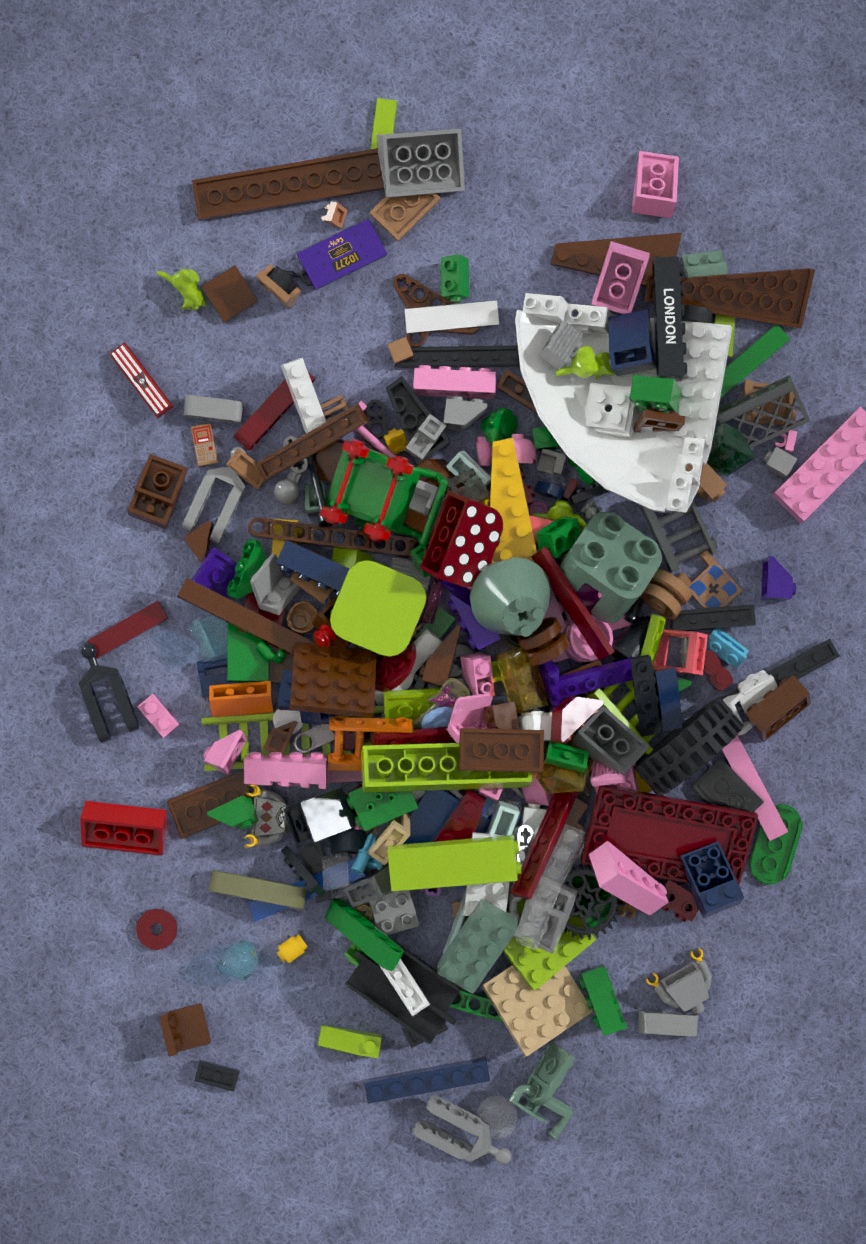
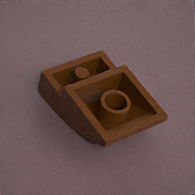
M150 454L136 485L135 494L127 510L128 515L166 529L180 495L188 468Z

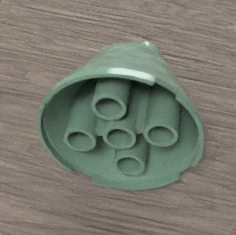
M510 557L508 560L496 561L487 566L474 581L470 593L473 615L480 625L491 632L528 637L540 626L551 601V584L545 571L529 559Z

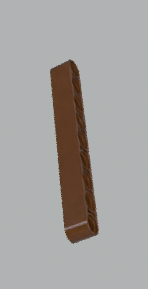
M260 517L252 519L248 525L249 534L255 538L278 541L288 540L293 543L338 549H356L362 552L411 558L410 551L414 549L416 544H420L416 538L390 535L389 540H383V549H377L374 545L375 540L370 539L369 535L363 531L334 527L322 528L319 525ZM253 523H261L263 531L261 533L254 532L252 529ZM280 525L283 528V534L280 536L273 533V526ZM295 528L303 530L304 535L302 538L294 536L293 530ZM319 530L324 534L322 541L315 540L313 535L315 531ZM336 533L343 535L344 542L342 544L334 541ZM356 536H361L364 539L363 546L359 547L354 543ZM396 541L403 543L404 550L402 552H398L395 549Z

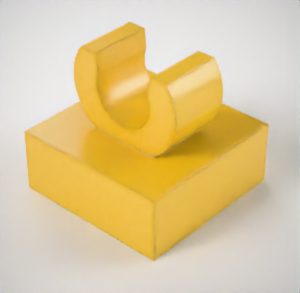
M395 428L388 431V435L383 436L388 449L393 454L404 451L408 445L402 429L397 431Z

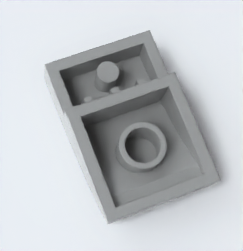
M541 876L531 900H526L515 938L553 954L570 916L578 891Z

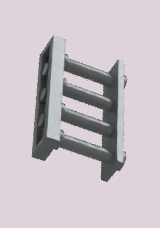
M694 500L686 513L674 511L661 518L660 516L656 517L653 510L640 505L670 573L680 569L678 566L681 564L680 562L708 550L711 555L717 553V543L714 537L710 538ZM692 513L696 522L695 525L670 536L664 535L662 528L665 524ZM700 531L705 543L678 555L676 553L673 554L670 548L672 543Z

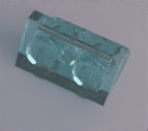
M213 615L192 621L193 627L190 629L194 638H199L201 645L198 647L203 658L207 656V659L212 660L227 653V622Z

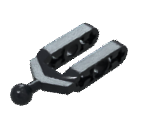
M92 643L84 644L81 648V654L84 658L88 659L91 668L81 679L79 686L99 741L101 743L111 740V735L91 683L109 677L129 732L139 730L140 725L119 670L98 665L95 657L97 654L96 646Z

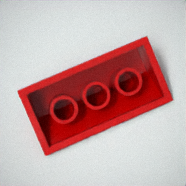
M85 801L80 818L81 844L83 847L163 856L167 810Z

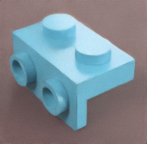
M714 629L707 638L706 647L733 668L737 669L746 659L749 650L721 629Z

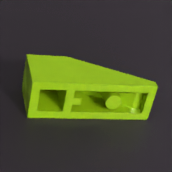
M321 1025L318 1046L360 1056L379 1058L382 1034Z

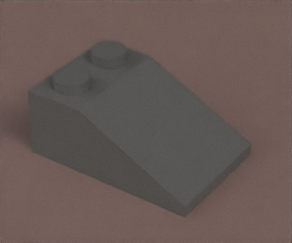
M602 706L598 713L588 720L571 741L579 749L588 751L589 757L622 775H625L650 747L605 706Z

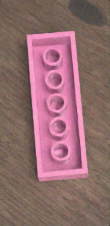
M859 407L772 494L799 523L804 522L866 460V411Z

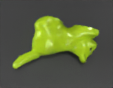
M181 269L172 276L164 271L156 272L158 276L172 283L173 287L184 297L182 310L196 311L201 305L203 307L207 306L204 294L197 288V284L200 281L197 272L191 269Z
M584 346L573 357L572 365L561 368L555 372V375L576 374L583 378L596 375L598 380L601 376H613L615 373L609 364V353L602 352L595 355L591 347Z
M563 499L557 500L555 505L546 514L535 513L531 515L552 521L562 516L578 518L580 532L587 525L579 514L572 512L573 508Z

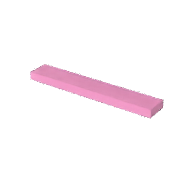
M737 735L722 751L731 768L764 801L755 813L758 814V820L769 841L787 833L788 830Z

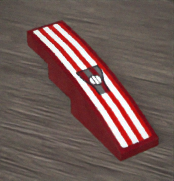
M125 342L109 353L157 419L174 407Z

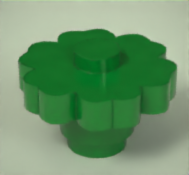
M498 408L497 412H492L481 423V430L485 433L486 441L490 442L491 447L495 441L512 438V434H516L515 430L518 427L517 416L513 415L512 410L506 408Z

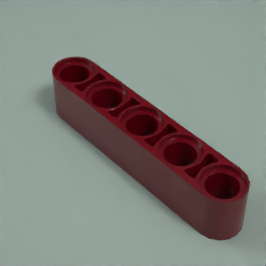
M308 372L313 384L316 378ZM286 379L235 433L234 438L248 451L254 447V443L257 444L268 432L267 429L270 430L282 417L281 414L284 415L294 404Z

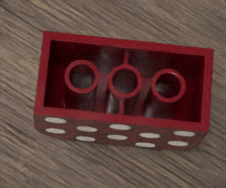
M449 491L419 569L439 579L463 587H472L478 575L487 566L492 564L493 555L500 543L503 531L502 516L492 507Z

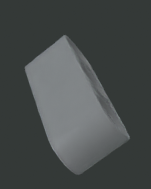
M186 395L183 416L189 418L194 416V418L212 420L213 418L214 421L229 423L234 421V423L239 424L242 420L244 403L235 400Z
M646 1010L639 1011V1033L697 1036V1014L689 1013L687 1015V1013L676 1012L666 1014V1012L648 1011L646 1013Z

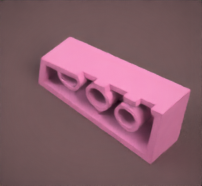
M250 752L244 758V784L272 785L273 782H277V785L289 787L294 783H298L302 788H309L311 785L319 784V789H326L327 755H323L321 752H313L311 755H302L301 752H292L290 755H282L281 752H271L269 755H261L260 752Z
M609 841L589 854L600 888L649 916L669 903L665 887Z

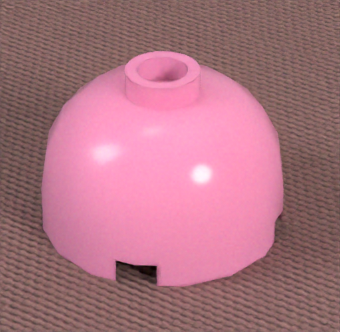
M512 434L518 463L537 464L535 444L531 440L524 439V434Z

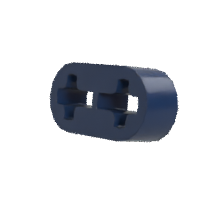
M538 481L534 489L535 492L556 500H561L565 493V490L561 487Z

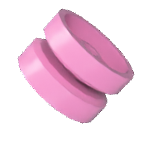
M591 615L612 646L613 634L608 623ZM572 621L567 624L563 630V633L566 634L570 642V646L565 650L567 656L581 663L597 660L598 658L575 623Z

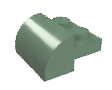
M722 250L682 255L685 277L728 274L727 263L724 262Z

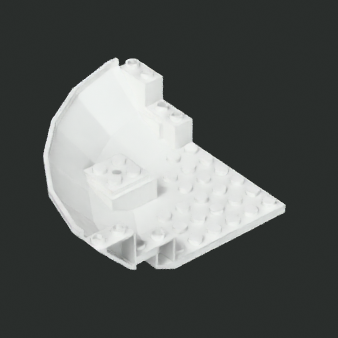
M526 293L523 311L517 310L515 318L520 371L538 416L562 450L606 490L656 512L665 513L666 510L686 513L699 489L702 465H706L712 447L732 326L682 321L686 327L685 335H682L683 342H686V355H683V360L687 362V375H684L681 382L676 383L682 390L678 414L685 416V424L679 431L653 432V427H642L641 432H634V424L642 415V412H639V409L629 399L633 375L657 377L656 368L616 376V374L613 376L604 375L598 380L596 375L588 378L579 377L576 374L556 376L555 372L558 370L539 355L555 328L564 320H567L570 325H573L580 333H583L580 339L582 343L580 348L589 346L593 349L595 355L602 352L609 353L608 317L617 315L612 314L607 307L568 304L562 296ZM578 311V316L573 317V313ZM650 318L656 359L654 318ZM578 350L575 353L572 352L571 356L574 357L577 354ZM571 360V362H570L566 367H569V366L572 365V360ZM612 405V410L610 412H606L605 410L606 406ZM692 465L693 469L689 472L686 471V467Z

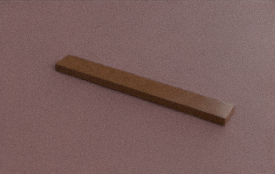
M186 578L177 596L294 656L295 642L316 644Z

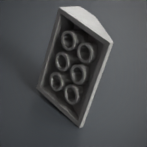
M452 128L377 134L378 156L386 197L465 191L461 129Z

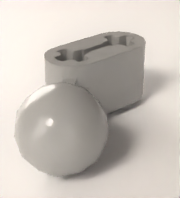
M294 436L287 437L283 441V447L298 438ZM307 459L300 462L303 464L301 470L295 464L290 467L291 470L287 478L282 479L276 484L274 495L279 502L291 504L299 497L300 489L297 483L300 477L304 476L309 470Z

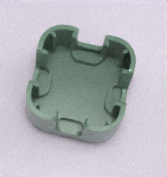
M599 512L591 518L558 566L575 592L584 583H587L602 594V597L591 610V614L603 622L614 623L624 616L643 593L662 562V554L653 539L646 537L619 515L610 512Z

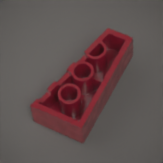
M466 789L432 842L472 839V834L476 830L486 797L478 794V791L474 789Z

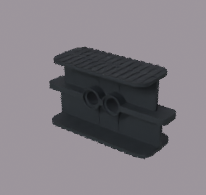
M390 938L403 949L404 952L401 960L430 1003L429 1006L412 1016L379 964L362 952L357 951L355 956L361 962L348 981L345 982V985L352 991L362 996L363 999H366L370 1004H373V1006L383 1011L390 1018L400 1023L401 1026L407 1028L408 1031H411L428 1044L433 1042L446 1021L452 1025L455 1024L457 1020L446 1011L462 990L461 987L438 975V971Z

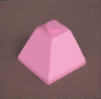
M238 730L214 742L212 747L209 746L205 751V763L229 775L247 741L244 732Z

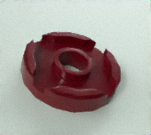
M156 908L148 910L141 915L137 922L136 932L138 939L149 949L159 950L166 948L173 943L177 936L176 919L165 909ZM158 923L162 926L163 930L160 935H155L152 932L151 927L153 924Z

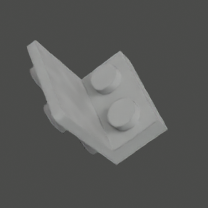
M271 554L257 573L252 576L250 583L258 607L280 615L301 587L292 582L290 578L282 575L279 569L280 565L276 563L277 556Z
M390 890L381 897L369 901L377 928L386 936L419 926L410 890L392 892Z

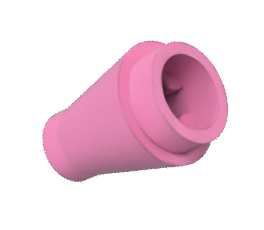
M477 437L475 446L479 465L490 466L492 458L490 442L486 441V437Z

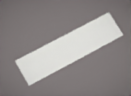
M497 301L405 309L407 333L499 325Z

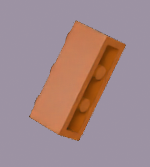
M271 681L209 686V702L212 717L273 712Z

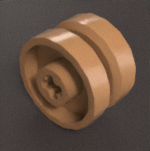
M657 569L640 597L645 600L644 603L658 614L668 619H676L681 612V605L687 604L692 597V592L676 576L667 571Z

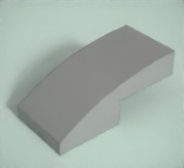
M429 414L405 447V451L419 461H422L444 431L446 425Z

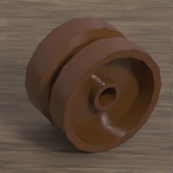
M556 617L543 619L540 626L528 637L517 636V641L521 648L527 650L525 655L530 665L535 666L546 663L562 654L570 646L566 634L560 632L562 627Z

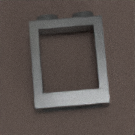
M389 863L383 865L381 870H371L367 873V876L354 881L343 889L352 907L381 897L391 890Z

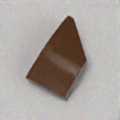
M293 721L272 729L263 748L271 752H281L283 755L298 722Z

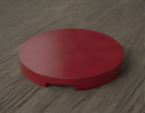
M411 639L405 650L398 655L385 656L377 653L375 690L379 692L391 691L402 684L409 676L416 660V646Z

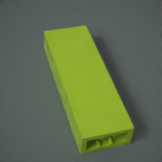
M514 835L391 845L387 849L391 892L518 881V874H521L520 861L516 862V854H519V842L514 841Z

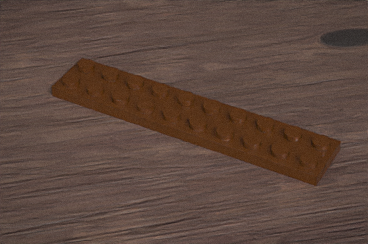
M378 148L192 180L199 221L384 190Z

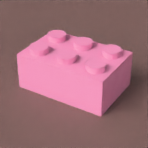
M611 241L591 304L607 307L609 310L622 314L631 313L650 253Z

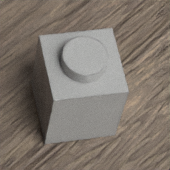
M775 447L773 451L769 449L763 459L766 463L763 467L785 479L796 463L797 458Z

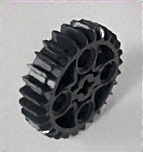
M579 863V869L576 870L571 865V872L563 869L565 876L557 874L559 878L558 883L565 885L568 882L570 888L578 891L579 896L576 897V906L580 910L574 912L575 907L573 905L569 917L579 914L584 928L577 927L567 921L564 934L566 935L569 931H572V938L577 933L580 940L583 939L584 934H587L588 939L591 940V934L594 933L599 938V931L606 934L605 927L613 929L610 922H618L614 916L615 914L621 915L617 907H623V904L618 903L620 898L611 893L609 899L601 900L598 893L602 888L597 886L590 889L585 875L596 877L594 869H590L589 864L586 866V869H583L582 864ZM573 877H582L584 880L583 885L578 888L572 885ZM594 891H595V897H596L597 901L599 902V903H597V904H595V905H594V898H593V896L590 894L591 892H594ZM581 894H583L586 897V899H591V901L588 902V909L583 904H579V902L582 900ZM611 902L607 917L601 921L597 907ZM591 915L598 919V923L594 927H590L586 923L587 917Z

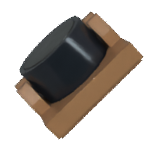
M270 264L256 275L260 284L289 309L295 305V300L299 297L301 291L298 289V283L277 265L274 268Z

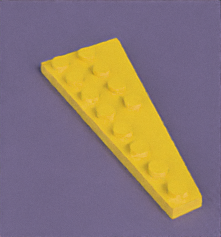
M513 438L495 441L492 444L490 507L496 509L503 519V531L500 543L493 555L492 563L508 560L510 557H521L533 561L531 556L537 553Z

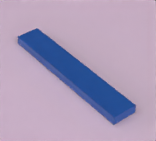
M353 858L313 875V877L328 892L365 877L367 874L365 870L363 875L351 870L356 858ZM298 881L290 885L305 887L306 881ZM307 890L305 901L318 895L315 892L311 894ZM258 900L247 902L254 922L290 908Z

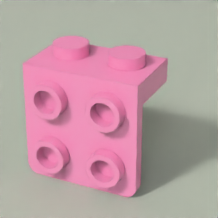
M490 693L460 697L456 700L447 728L448 733L456 743H459L460 728L489 729L484 721L483 713L484 707L491 705L493 697Z

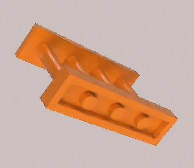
M340 715L329 717V730L335 731L334 753H328V770L362 771L361 750L364 746V731L412 733V719L404 717L397 719L351 718ZM343 731H356L354 754L343 753Z

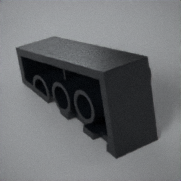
M401 376L386 387V392L401 429L409 443L430 413L403 376ZM444 432L441 433L422 461L431 459L450 445V440ZM413 456L416 465L422 462Z

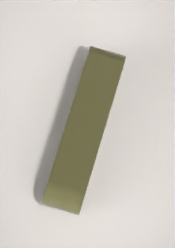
M212 870L208 888L212 892L304 909L307 894L305 887Z

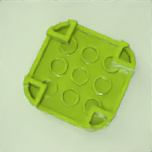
M359 561L351 566L347 572L331 611V627L336 635L351 643L381 655H398L409 644L426 602L425 589L419 581L406 574L374 561Z

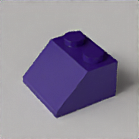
M773 556L763 559L761 600L787 601L792 599V595L796 594V583H793V577Z

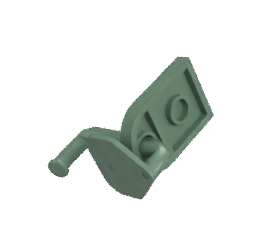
M551 1041L530 1075L527 1084L517 1087L510 1096L509 1101L543 1123H546L547 1120L537 1112L541 1105L561 1115L554 1128L548 1131V1134L557 1141L558 1136L570 1120L573 1110L569 1105L553 1097V1094L560 1087L567 1071L571 1069L575 1057L560 1045ZM523 1094H525L527 1099L526 1104L520 1101Z

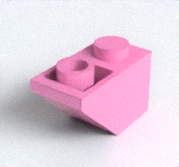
M476 652L460 656L462 675L472 694L490 693L492 696H495L490 655Z

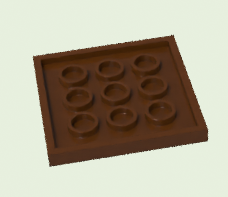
M295 642L289 710L373 718L377 653L364 649L336 646L321 647L317 644Z

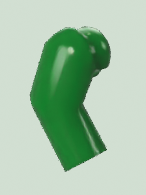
M261 641L256 646L262 655L270 661L281 663L286 658V654L282 650L278 649L275 653L265 641Z

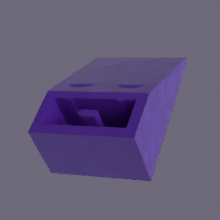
M453 594L449 596L448 606L453 614L457 612L460 618L457 622L461 626L462 632L467 631L469 635L467 641L472 650L476 648L477 652L500 640L497 633L491 632L480 625L469 605Z

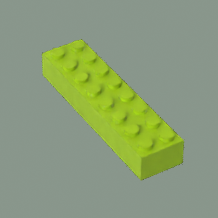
M459 743L363 746L361 750L363 793L529 787L532 783V772L459 771Z

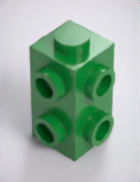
M459 254L441 257L440 291L442 297L448 299L451 303H460L462 299H468L469 259Z

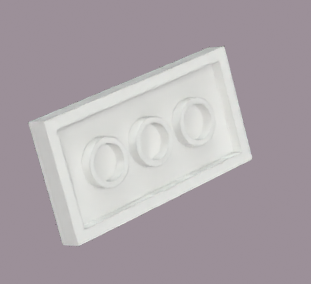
M473 832L472 839L504 835ZM509 882L467 885L464 916H470L481 899L506 912Z

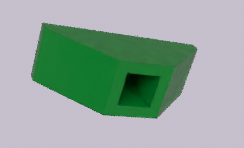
M249 538L248 542L244 544L242 558L236 564V573L233 580L228 584V596L238 599L253 592L250 580L261 568L264 561L267 560L261 542Z

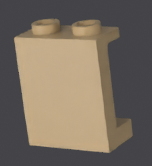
M406 813L390 820V825L368 850V854L383 865H386L388 862V846L402 845L410 836V815ZM377 826L372 829L370 834L376 835Z

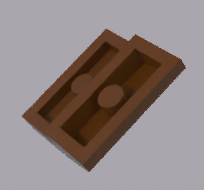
M236 265L201 286L223 322L258 301Z

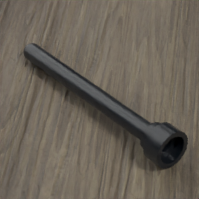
M313 454L307 458L321 512L322 506H327ZM319 512L317 519L320 527L327 528L334 525L326 522V518L322 517Z

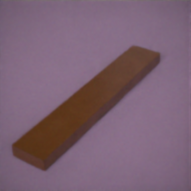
M356 404L260 460L256 465L264 480L268 481L369 421L360 405Z

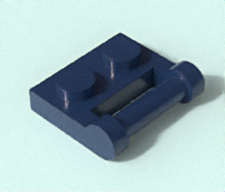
M227 658L203 662V660L197 661L203 698L209 697V686L242 683L227 682V673L206 676L205 670L227 667Z

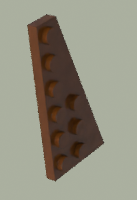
M682 233L556 243L550 265L600 276L610 242L612 241L650 253L640 285L646 287L647 280H652V262L654 257H676Z

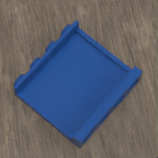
M446 790L426 791L417 804L418 808L410 815V836L403 844L429 842L431 837L442 827L460 798L456 795L448 794ZM481 815L475 832L486 833L492 816L489 815L486 818ZM465 885L455 887L462 891Z

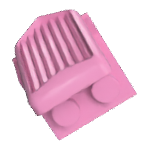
M592 758L591 785L595 786L596 793H598L599 786L601 785L639 791L635 774L636 764L625 775H622Z

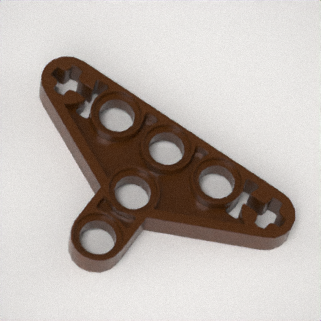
M399 274L393 280V287L407 309L431 307V302L435 299L440 300L442 306L454 305L448 299L443 298L438 293L405 274ZM403 279H405V283L409 287H411V284H414V286L411 288L410 295L406 294V292H408V288L404 286L398 288V280L402 281ZM422 289L425 292L424 298L416 299L413 295L414 291ZM480 326L470 330L466 327L408 333L407 341L411 347H421L430 332L472 335L479 331ZM414 333L419 334L422 338L418 344L410 341V336Z

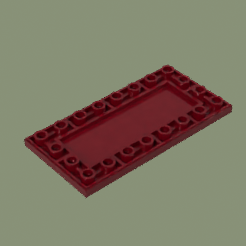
M601 785L596 796L580 863L592 866L589 854L609 841L651 877L689 883L680 856L718 841L738 885H740L758 814Z

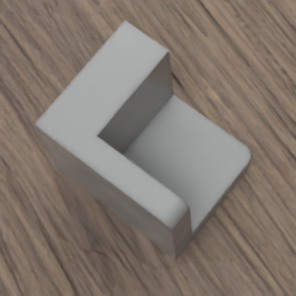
M542 449L537 470L560 476L566 454Z
M418 480L409 509L428 516L438 487Z

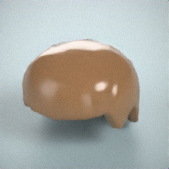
M305 601L295 603L287 613L288 627L293 632L299 634L310 632L314 628L312 622L317 616V609L311 603Z

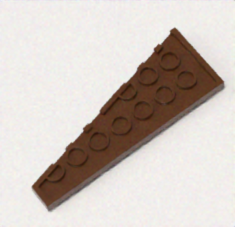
M801 268L681 277L680 283L684 285L681 303H684V305L706 307L715 314L802 329L815 269ZM647 280L643 300L653 303V281Z

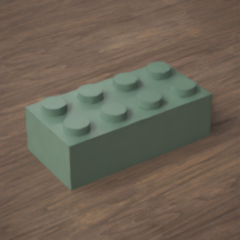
M481 899L438 961V975L473 994L517 932V918Z

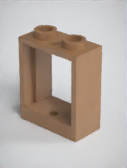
M706 463V465H702L700 486L697 493L706 503H709L711 500L715 503L726 493L724 488L727 484ZM692 465L686 467L688 472L693 469Z

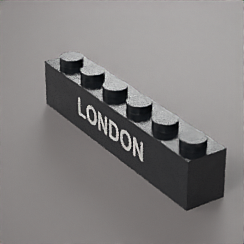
M654 257L652 262L656 374L659 378L674 379L676 382H681L684 375H687V362L683 360V355H686V342H683L682 335H685L686 327L685 323H682L681 316L685 313L684 303H681L684 285L680 283V276L683 275V265L679 264V257Z

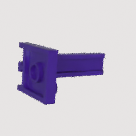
M631 658L560 676L558 666L554 665L552 659L538 665L540 683L555 709L562 702V698L631 681Z

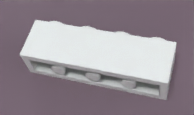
M298 358L282 364L281 368L307 434L324 424L326 420L303 358Z

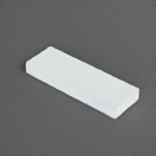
M401 958L394 971L381 967L412 1016L430 1005Z

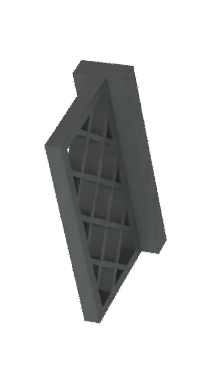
M790 375L719 407L717 418L735 455L810 422ZM793 391L795 398L792 405L782 402L784 395ZM766 403H776L773 413L763 410ZM780 405L790 408L786 418L776 415ZM751 410L758 412L754 422L744 419L746 413ZM793 410L801 411L804 418L797 421L790 419ZM761 414L771 417L768 426L758 424ZM775 418L785 421L782 428L778 430L771 428ZM731 419L739 421L736 430L727 428L725 422ZM742 422L752 425L749 435L739 432ZM756 427L766 430L760 438L752 436ZM737 435L747 438L745 445L736 448L734 442Z

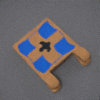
M704 551L699 556L708 567L692 582L684 573H679L676 577L690 589L692 596L703 608L725 607L742 589L715 561L713 556L708 551Z

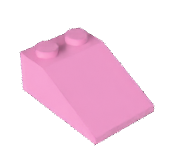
M639 151L632 213L672 218L677 202L679 157Z

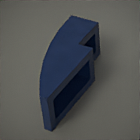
M670 667L653 671L657 682L655 691L659 698V705L657 706L661 732L682 728L681 703L675 668Z

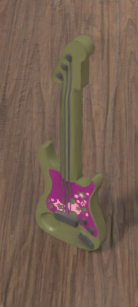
M455 678L446 680L440 691L428 699L430 703H435L412 721V730L421 725L422 719L430 711L440 707L451 708L455 705L458 698L470 696L469 689Z

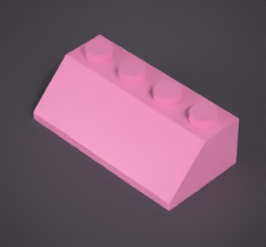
M420 365L419 368L414 370L413 391L417 396H458L462 398L494 399L496 372H492V369L488 368L471 371V368L468 367L451 370V367L448 366L431 369V366Z

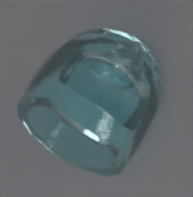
M249 940L236 942L233 946L229 947L217 963V969L224 974H229L245 982L258 965L259 953L256 946Z

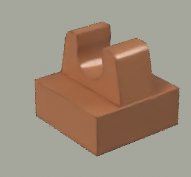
M330 202V205H325L324 207L328 211L327 215L322 216L321 219L335 228L342 229L348 210L337 202Z

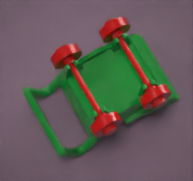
M346 439L344 440L342 453L326 498L328 506H322L320 515L326 518V522L335 525L337 523H345L348 514L372 522L365 524L363 532L375 541H381V539L389 540L391 531L412 536L421 545H426L448 482L438 472L414 467V465L408 463L407 458L396 456V458L389 457L364 446L362 441ZM420 476L436 480L440 484L423 534L410 527L403 526Z

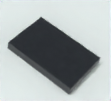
M722 758L716 761L692 785L693 789L711 805L755 812L764 803L757 793Z

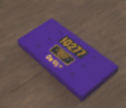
M369 219L297 253V257L315 291L387 256Z

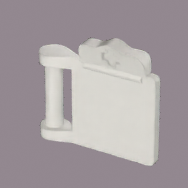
M762 670L756 674L749 675L744 681L738 684L739 693L728 696L723 701L742 722L735 704L739 701L746 715L747 709L752 704L760 703L768 691H774L778 686L774 677ZM748 721L743 723L744 727L738 735H743L752 728Z

